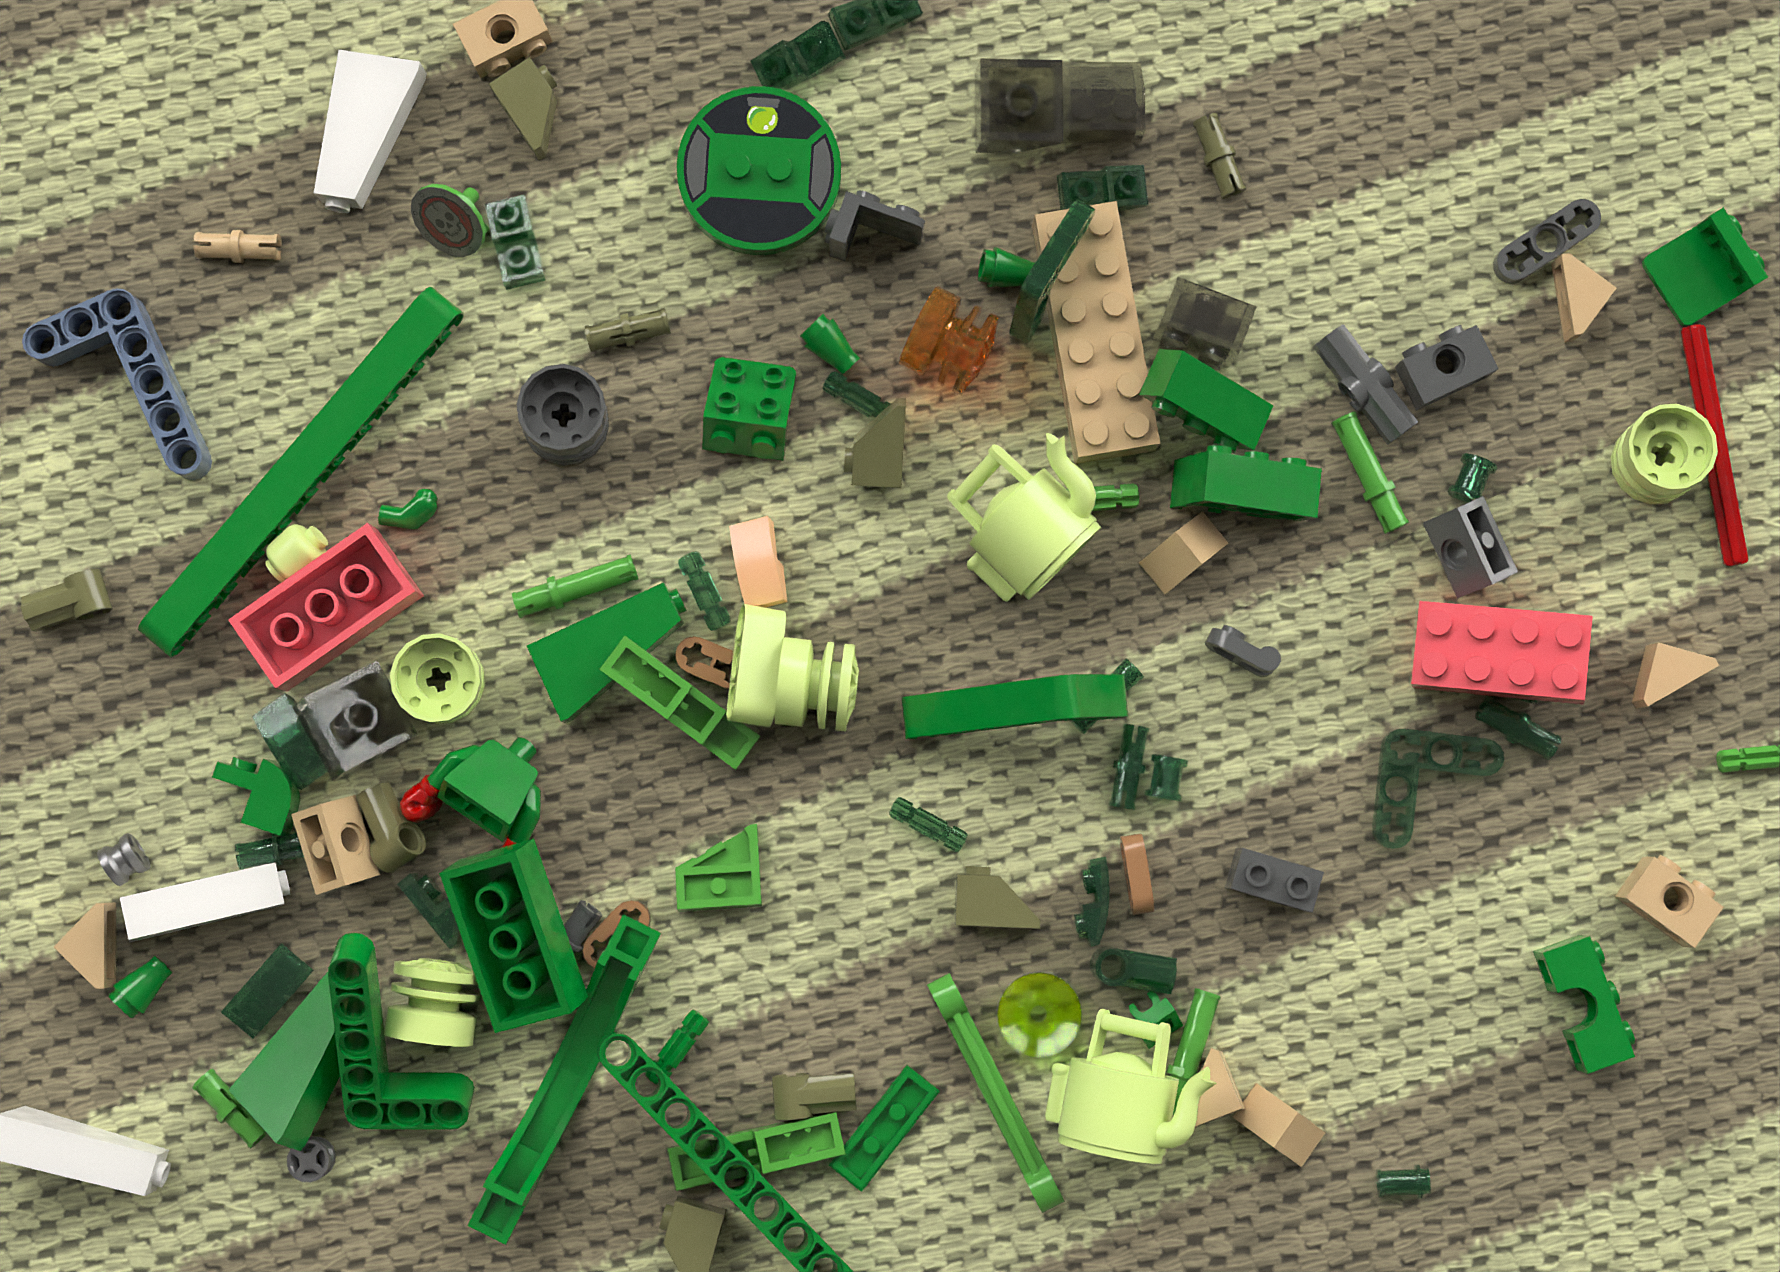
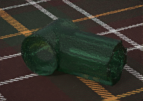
M1104 946L1093 953L1090 960V970L1098 981L1109 986H1122L1172 994L1177 973V958ZM1116 954L1121 961L1120 971L1113 977H1105L1101 970L1102 961L1105 957Z

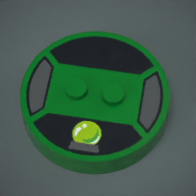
M752 86L739 88L713 99L696 114L688 125L682 137L677 156L678 186L691 219L711 240L727 249L743 254H777L806 242L828 220L840 192V151L833 131L826 120L804 99L788 91L773 87Z

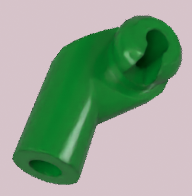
M420 489L416 492L415 497L403 508L381 505L378 523L379 525L396 528L418 529L435 514L437 510V495L430 489Z

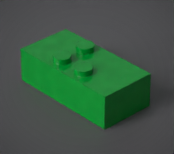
M534 839L460 859L439 873L495 1033L570 1014L588 998Z

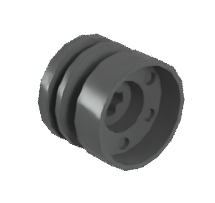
M567 364L546 366L533 373L521 387L516 404L519 423L530 447L547 462L563 466L580 464L594 456L605 443L609 429V420L604 395L595 378L583 369ZM564 412H569L572 420L568 421L567 427H560L558 420L562 419Z

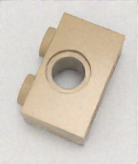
M499 0L453 23L480 78L486 75L489 77L500 76L510 69V63L522 57H525V59L538 57L547 50L546 45L553 42L533 0ZM509 30L515 33L513 39L508 43L500 44L495 42L496 37L502 31Z
M356 795L322 803L291 814L316 895L380 875L378 867L370 855L371 844Z
M1659 855L1658 858L1642 857L1615 895V898L1682 947L1696 948L1724 907L1713 899L1716 894L1709 887L1697 880H1693L1690 883L1678 873L1681 871V868L1670 859ZM1670 887L1678 895V902L1671 910L1665 906L1663 900L1664 893Z

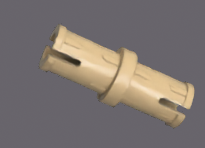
M232 230L231 234L196 232L194 235V242H199V245H210H193L194 254L197 259L231 258L234 263H243L244 259H274L275 261L281 259V251L276 248L281 247L282 244L280 234L253 235L244 234L242 230Z

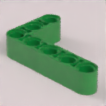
M1124 674L1059 675L902 697L906 739H917L924 736L938 737L1057 721H1089L1128 717Z
M360 933L343 935L336 943L328 967V982L344 1113L347 1121L360 1129L452 1130L462 1127L468 1120L475 1089L469 1077L454 1072H389L374 944L367 936Z

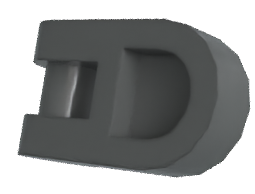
M1223 625L1222 629L1212 628L1205 641V645L1213 652L1259 677H1267L1280 665L1281 655L1276 648L1265 646L1259 649L1244 641L1246 636L1242 632L1228 625Z

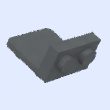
M859 190L856 194L846 191L840 210L832 209L824 231L827 233L825 243L830 245V257L845 262L856 230L860 224L920 245L923 239L925 220L920 218V213L911 207L898 204L896 208L881 204L880 198L869 192Z

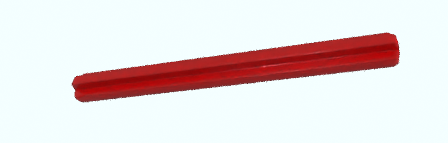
M1690 325L1681 330V337L1694 407L1699 414L1708 420L1716 434L1718 453L1712 470L1707 474L1723 564L1725 566L1742 565L1747 563L1749 558L1707 331L1704 325Z

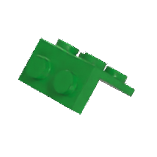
M1724 207L1708 216L1697 226L1650 253L1642 260V267L1677 322L1683 327L1690 326L1768 278L1764 271L1765 264L1758 252L1750 249L1742 236L1743 231L1740 223L1734 216L1728 215Z
M726 357L716 359L703 414L702 450L784 461L787 424L796 380V370L790 366Z

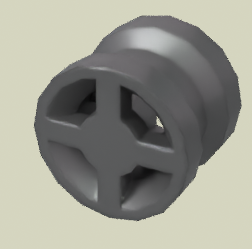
M130 833L120 837L117 845L113 847L105 846L97 852L102 868L117 886L127 883L129 876L133 873H143L150 869L151 866L138 840Z
M311 1136L301 1151L290 1149L287 1155V1167L289 1173L295 1179L311 1183L324 1177L332 1170L336 1154L328 1140L322 1137Z

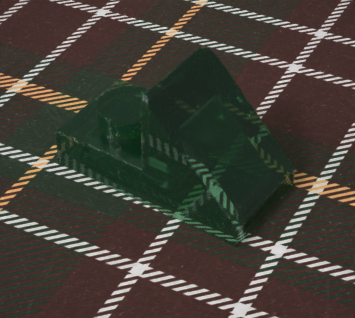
M410 873L397 884L450 950L459 947L463 943L448 897L440 902L437 897L442 892L427 874L421 878L418 873Z

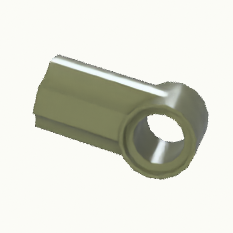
M89 569L65 577L63 579L64 583L21 597V611L31 631L37 632L73 619H90L94 617L93 613L101 610L103 614L110 612L113 608L101 570Z
M389 782L379 783L365 789L356 796L375 839L370 845V855L378 868L392 873L424 852L426 848L425 836L415 823L407 821L402 815L401 807Z
M854 1072L810 1076V1073H796V1076L787 1077L786 1074L772 1076L776 1120L809 1118L813 1116V1113L857 1110Z

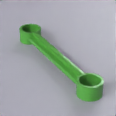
M950 973L927 984L1041 1212L1044 1213L1065 1202Z

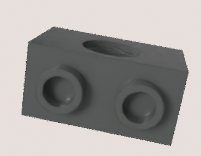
M1462 325L1455 326L1440 334L1441 342L1427 348L1425 342H1422L1402 352L1404 359L1395 366V369L1416 411L1491 376L1499 369L1477 325L1467 330H1464ZM1436 356H1444L1451 361L1453 366L1451 374L1443 373L1437 368Z
M1484 496L1423 522L1457 598L1493 585L1518 572Z
M1236 848L1225 888L1313 913L1324 872L1249 849Z

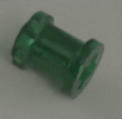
M1463 453L1460 459L1463 465L1455 485H1450L1447 492L1451 497L1468 503L1482 497L1490 474H1495L1497 465L1478 455Z
M1151 754L1150 761L1154 763L1150 788L1145 789L1144 795L1181 802L1182 795L1179 793L1182 771L1183 768L1188 766V760Z

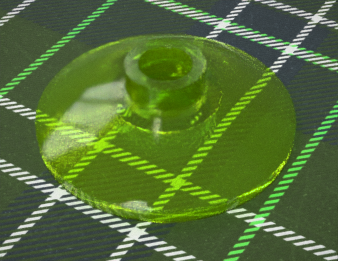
M1034 972L1017 978L1005 989L998 1004L997 1019L1000 1031L1010 1046L1024 1055L1040 1058L1058 1054L1073 1042L1080 1029L1082 1011L1075 991L1067 982L1049 973ZM1035 1006H1042L1046 1009V1018L1041 1022H1036L1031 1018V1010Z

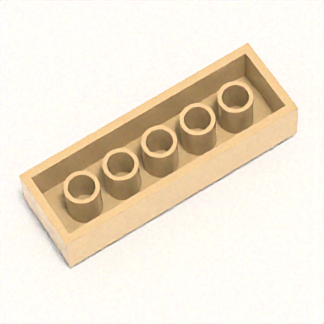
M1117 201L1035 214L1032 228L1038 262L1041 265L1040 273L1074 464L1156 451L1160 445L1155 411L1151 408L1153 402L1139 395L1148 372Z

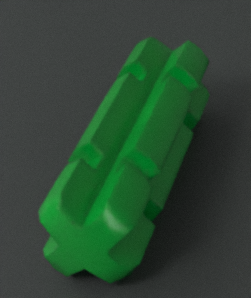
M691 1010L682 1021V1028L678 1027L658 1054L660 1057L658 1061L654 1060L668 1077L672 1075V1068L676 1069L694 1045L696 1035L700 1036L708 1026V1019L696 1010ZM650 1071L645 1072V1076L651 1082L658 1085L656 1074Z

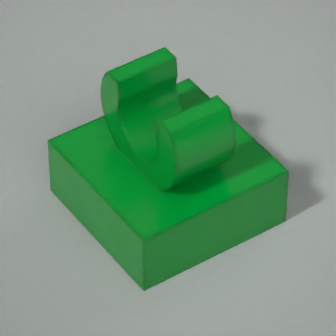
M1153 991L1147 993L1153 1004L1147 1011L1140 1012L1133 1003L1129 1005L1130 1013L1134 1019L1158 1025L1162 1022L1168 1023L1171 1027V1034L1183 1026L1176 1010L1168 999L1164 998L1160 1001L1158 995ZM1142 1039L1148 1049L1152 1048L1156 1043L1155 1041Z

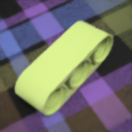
M749 604L742 605L735 634L726 711L728 721L763 727L771 726L775 715L778 672L786 625L785 611Z

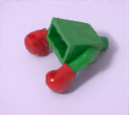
M518 737L508 749L495 740H488L481 747L471 745L449 752L430 775H425L421 782L405 792L400 802L402 815L410 822L420 823L433 817L442 807V803L445 802L501 842L505 841L502 847L530 840L540 819L541 790L535 784L539 772L529 764L536 754V748L527 739Z

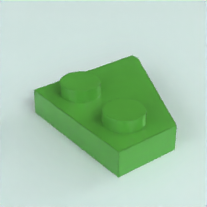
M757 824L745 827L741 833L723 843L722 841L707 849L706 853L701 856L691 858L675 868L678 912L762 906Z

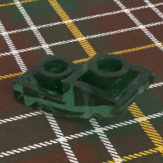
M854 0L831 8L828 17L843 50L846 51L919 18L923 12L917 0Z
M820 21L791 41L781 40L750 60L762 86L787 90L817 76L846 59L829 22Z
M1144 165L1105 166L1100 171L1061 172L1057 176L1060 210L1117 201L1118 211L1142 208L1149 205Z
M525 194L486 203L485 208L491 237L496 248L505 289L508 290L546 281Z
M284 693L252 716L272 754L297 789L303 790L334 767L319 735L309 730L292 696Z
M1106 856L1086 860L1088 868L1081 870L1086 894L1094 893L1095 901L1079 904L1081 913L1074 914V921L1078 938H1086L1087 944L1091 947L1100 944L1108 916L1110 887Z
M281 943L225 1006L221 1013L254 1039L314 970Z

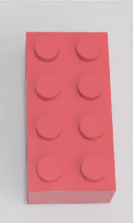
M366 523L231 617L228 621L276 689L288 692L417 602L424 595L378 529Z
M1419 601L1411 685L1416 689L1583 705L1586 694L1593 616Z

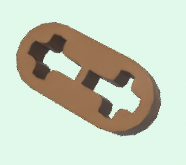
M695 636L681 641L675 654L676 662L680 668L688 674L729 690L730 683L725 681L727 675L715 667L718 661L731 665L733 651ZM696 644L701 645V653L712 659L710 666L701 662H696L694 667L688 666V658L683 655L685 649L693 650Z
M1142 834L1120 836V848L1131 912L1133 915L1154 912L1153 892Z
M633 900L621 903L587 938L583 947L584 958L589 965L595 968L598 962L593 957L596 949L592 944L595 940L601 943L607 941L618 926L623 910L626 909L632 912L638 909L642 913L638 918L639 922L648 927L650 926V912L644 904Z

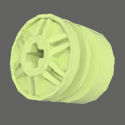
M1680 404L1658 405L1644 412L1617 439L1611 455L1612 474L1620 488L1633 499L1647 504L1669 503L1683 496L1692 487L1701 482L1712 470L1718 453L1716 434L1708 420L1695 409ZM1656 452H1659L1661 455H1663L1660 461L1662 463L1661 466L1654 463L1656 460Z
M440 633L421 635L406 643L395 656L390 672L391 689L400 707L415 718L435 724L453 723L469 715L480 702L485 687L484 668L476 653L457 638ZM438 669L443 674L451 675V680L445 682L446 690L440 691L436 686H430V680L435 678V671Z
M784 637L777 681L775 724L803 727L808 709L817 710L818 728L825 729L828 711L837 712L835 730L846 732L848 721L853 710H855L859 668L855 656V645L845 644L842 662L833 661L835 644L834 642H828L822 660L814 659L811 640Z
M419 958L412 961H395L393 972L398 975L412 977L411 983H391L392 991L409 996L408 1004L388 1006L384 1035L423 1044L455 1047L473 1046L477 1018L469 1013L459 1011L460 1003L480 1001L479 993L462 989L463 984L478 985L473 970L461 963L439 959Z

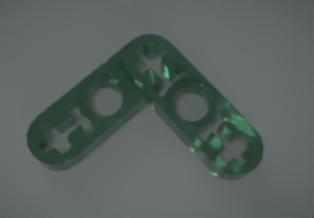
M1078 199L1074 201L1020 289L1009 330L1010 335L1026 344L1032 339L1044 317L1053 283L1088 229L1096 212L1095 208Z
M1406 728L1395 729L1387 733L1382 740L1372 823V834L1375 841L1388 849L1401 848L1410 841L1414 826L1419 769L1472 776H1490L1497 773L1503 766L1504 752L1501 746L1487 738ZM1401 735L1405 737V744L1419 746L1421 745L1420 737L1426 738L1422 749L1424 763L1417 761L1420 753H1404L1402 759H1399L1397 751L1391 750V743L1399 741ZM1441 740L1450 744L1453 749L1452 759L1445 765L1437 763L1431 756L1432 746ZM1461 742L1467 743L1464 752H1481L1483 746H1486L1487 754L1494 755L1493 763H1487L1484 770L1481 769L1479 761L1465 759L1463 760L1465 768L1459 767L1463 756ZM1392 777L1402 778L1407 784V794L1399 801L1389 798L1385 790L1387 781ZM1383 804L1390 807L1406 806V814L1396 813V826L1403 827L1402 835L1395 836L1394 842L1389 841L1388 834L1382 833V826L1390 824L1392 812H1383Z

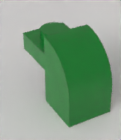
M233 757L231 764L217 761L212 778L252 790L240 823L279 836H290L294 824L291 814L298 812L300 804L298 784L291 772L282 764L270 759H262L258 773L255 772L258 764Z

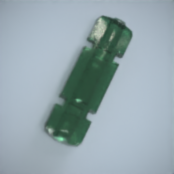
M837 371L831 372L823 384L822 389L835 398L840 396L843 403L867 417L874 416L876 418L891 404L888 401L885 403L881 402V397L854 381L851 383L847 382L848 378Z
M695 551L684 555L678 560V564L683 575H688L690 578L687 584L700 611L705 610L707 614L703 618L708 628L714 631L725 627L731 622V618L726 607H721L719 604L722 598L709 571L704 572L702 568L706 564L701 554Z
M898 797L894 801L889 811L891 818L901 823L904 821L909 823L908 827L936 842L941 840L944 842L943 845L955 852H959L968 837L965 831L956 826L951 828L947 825V821L921 807H918V809L912 807L913 803L902 797Z

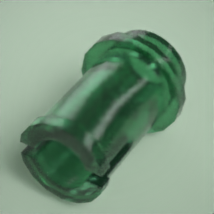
M1419 1164L1414 1165V1169L1376 1170V1178L1379 1181L1377 1182L1378 1197L1416 1195L1417 1199H1422L1424 1194H1431L1429 1169H1421Z

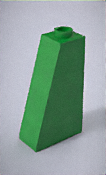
M663 582L527 645L528 651L561 722L568 723L574 720L616 683V681L599 669L624 636L650 654L684 624L680 614L687 610L677 589L669 591Z
M328 972L229 1089L231 1094L275 1143L297 1151H301L306 1145L340 1077Z

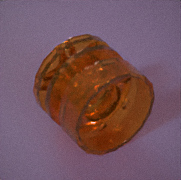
M936 286L928 297L901 353L899 365L924 376L934 362L942 365L938 376V384L944 386L952 372L955 371L959 374L952 391L962 396L969 384L980 375L994 347L1000 316L990 313L983 326L979 328L975 325L980 316L981 307L976 305L963 320L957 317L961 297Z

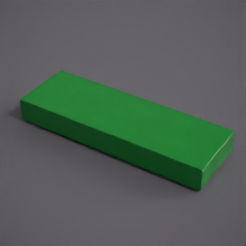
M906 1064L844 1144L845 1154L835 1156L829 1163V1166L862 1192L940 1090Z

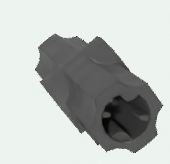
M1344 324L1334 329L1314 345L1313 348L1317 354H1319L1326 366L1338 379L1340 392L1343 395L1346 393L1352 399L1350 405L1355 410L1364 413L1387 445L1418 423L1415 416L1394 391L1393 380L1387 370L1377 359L1368 357Z

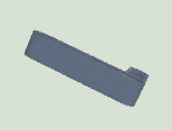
M116 288L41 320L27 328L22 339L24 350L28 355L41 363L53 367L62 365L112 342L168 468L189 480L201 479L207 475L212 464L211 454L142 301L128 291ZM124 303H130L131 310L128 316L117 320L116 313L118 308ZM92 319L93 326L90 333L79 337L80 325L84 321ZM54 336L53 348L49 352L42 354L41 345L43 341L48 337ZM146 339L147 349L140 356L133 357L132 350L135 343ZM162 376L164 380L163 387L157 393L150 394L148 388L151 380ZM173 413H179V425L174 430L167 432L165 429L166 419ZM189 450H195L197 456L195 463L190 468L183 469L181 465L182 456Z

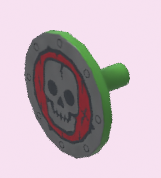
M429 184L421 187L411 200V214L419 232L436 249L449 255L465 257L476 253L485 242V234L490 229L474 205L479 200V194L474 188L468 187L461 193L447 185Z

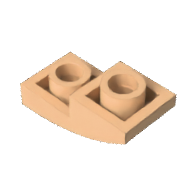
M768 516L729 526L734 562L744 604L767 608L786 603L784 566L777 559L774 522Z

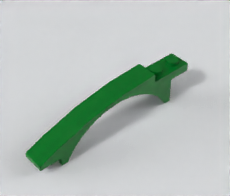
M623 914L605 951L602 952L586 989L588 998L578 1007L557 1054L530 1106L502 1155L489 1173L483 1185L486 1190L467 1226L507 1245L600 1062L597 1056L598 1043L607 1034L615 1032L659 940L660 932Z

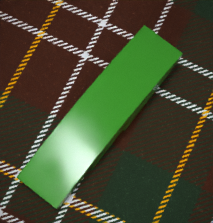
M626 636L623 637L599 669L735 770L760 738L757 733L745 724L728 721L725 709Z
M837 1112L775 1123L724 1135L755 1169L762 1174L845 1154ZM712 1137L696 1141L694 1146L696 1154L703 1157L712 1154L716 1149V1138ZM679 1145L666 1148L676 1191L713 1182ZM742 1165L729 1167L725 1172L724 1180L728 1181L745 1177L744 1167Z

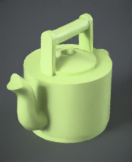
M1046 433V455L1051 468L1068 490L1045 468L1032 476L1000 446L993 444L988 449L989 454L956 490L952 489L947 494V498L978 532L969 543L976 553L967 561V568L970 571H974L1003 601L1008 602L1016 593H1019L1021 596L1024 595L1030 600L1101 529V526L1096 522L1097 519L1091 514L1096 500L1093 482L1067 457L1065 435L1058 439L1054 435ZM1002 465L1019 482L1003 488L989 502L982 518L968 503V500Z
M1100 1009L1096 1016L1087 1059L1074 1057L1071 1058L1070 1065L1063 1063L1052 1065L1051 1071L1053 1075L1045 1118L1047 1121L1059 1123L1058 1142L1065 1146L1116 1159L1161 1164L1167 1149L1176 1148L1186 1143L1192 1136L1197 1122L1200 1097L1217 1083L1210 1080L1209 1067L1204 1068L1189 1078L1182 1088L1173 1116L1179 1079L1165 1075L1171 1034L1170 1024L1164 1022L1159 1025L1113 1015L1110 1014L1109 1010ZM1107 1031L1155 1041L1153 1065L1140 1056L1123 1052L1102 1055Z

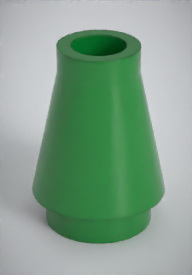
M994 247L993 250L984 249L979 263L978 281L987 283V287H1036L1040 277L1041 265L997 247Z
M824 314L800 335L806 343L804 346L806 349L836 368L842 375L860 359L853 351L833 318L829 320Z
M154 955L147 963L113 984L115 989L108 997L126 1015L133 1019L139 1012L144 1014L166 979L173 972Z

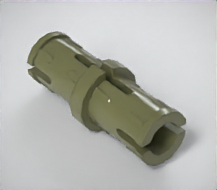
M1217 113L1209 114L1210 119L1207 120L1205 115L1194 121L1193 126L1196 128L1206 154L1203 158L1206 167H1211L1221 193L1220 196L1222 199L1231 197V193L1235 196L1244 192L1246 186L1243 184L1233 158L1236 155L1234 146L1228 145L1219 122V116Z
M665 308L629 317L628 313L621 314L618 320L585 326V333L591 352L624 343L630 347L636 345L635 341L671 334Z

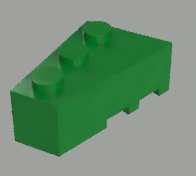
M1210 445L1207 446V451L1174 460L1170 508L1182 509L1183 507L1195 505L1208 507V512L1221 513V510L1247 513V516L1291 521L1318 518L1322 468L1306 466L1307 460L1301 458L1286 457L1282 458L1281 462L1269 460L1270 454L1248 451L1244 453V456L1232 454L1231 447Z

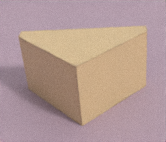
M1567 253L1561 254L1551 263L1564 343L1573 342L1585 332L1617 289L1580 260Z
M1202 511L1140 561L1139 564L1165 595L1225 547L1228 542Z
M1657 642L1646 645L1632 703L1636 709L1648 707L1720 665L1716 658Z
M116 902L96 903L54 946L95 989L110 988L116 983Z
M1214 1048L1210 1049L1202 1070L1209 1067L1210 1080L1217 1084L1200 1097L1195 1128L1245 1109L1223 1052Z
M1255 1083L1244 1099L1245 1109L1235 1112L1232 1116L1300 1167L1304 1165L1325 1134L1323 1130L1258 1083Z

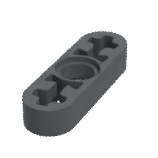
M1578 199L1571 202L1505 246L1495 256L1493 261V269L1496 276L1501 281L1509 284L1524 280L1591 235L1601 222L1599 208L1595 203L1587 199ZM1573 210L1578 214L1584 212L1588 214L1589 219L1585 222L1587 228L1579 224L1566 233L1563 226L1576 216ZM1547 231L1555 236L1557 240L1555 251L1544 252L1539 249L1536 244V236L1539 232ZM1528 249L1531 257L1518 267L1521 273H1518L1516 269L1508 271L1504 265L1508 262L1507 254L1514 259Z

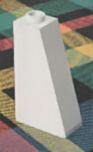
M338 50L314 194L322 203H325L326 209L339 213H349L350 207L363 209L425 83L427 73L419 61Z
M274 862L120 897V902L130 943L284 905L283 896L290 895V889L285 870L277 871L276 863Z
M28 1106L0 1113V1161L142 1196L156 1191L157 1187H163L168 1178L171 1163L166 1162L168 1149Z

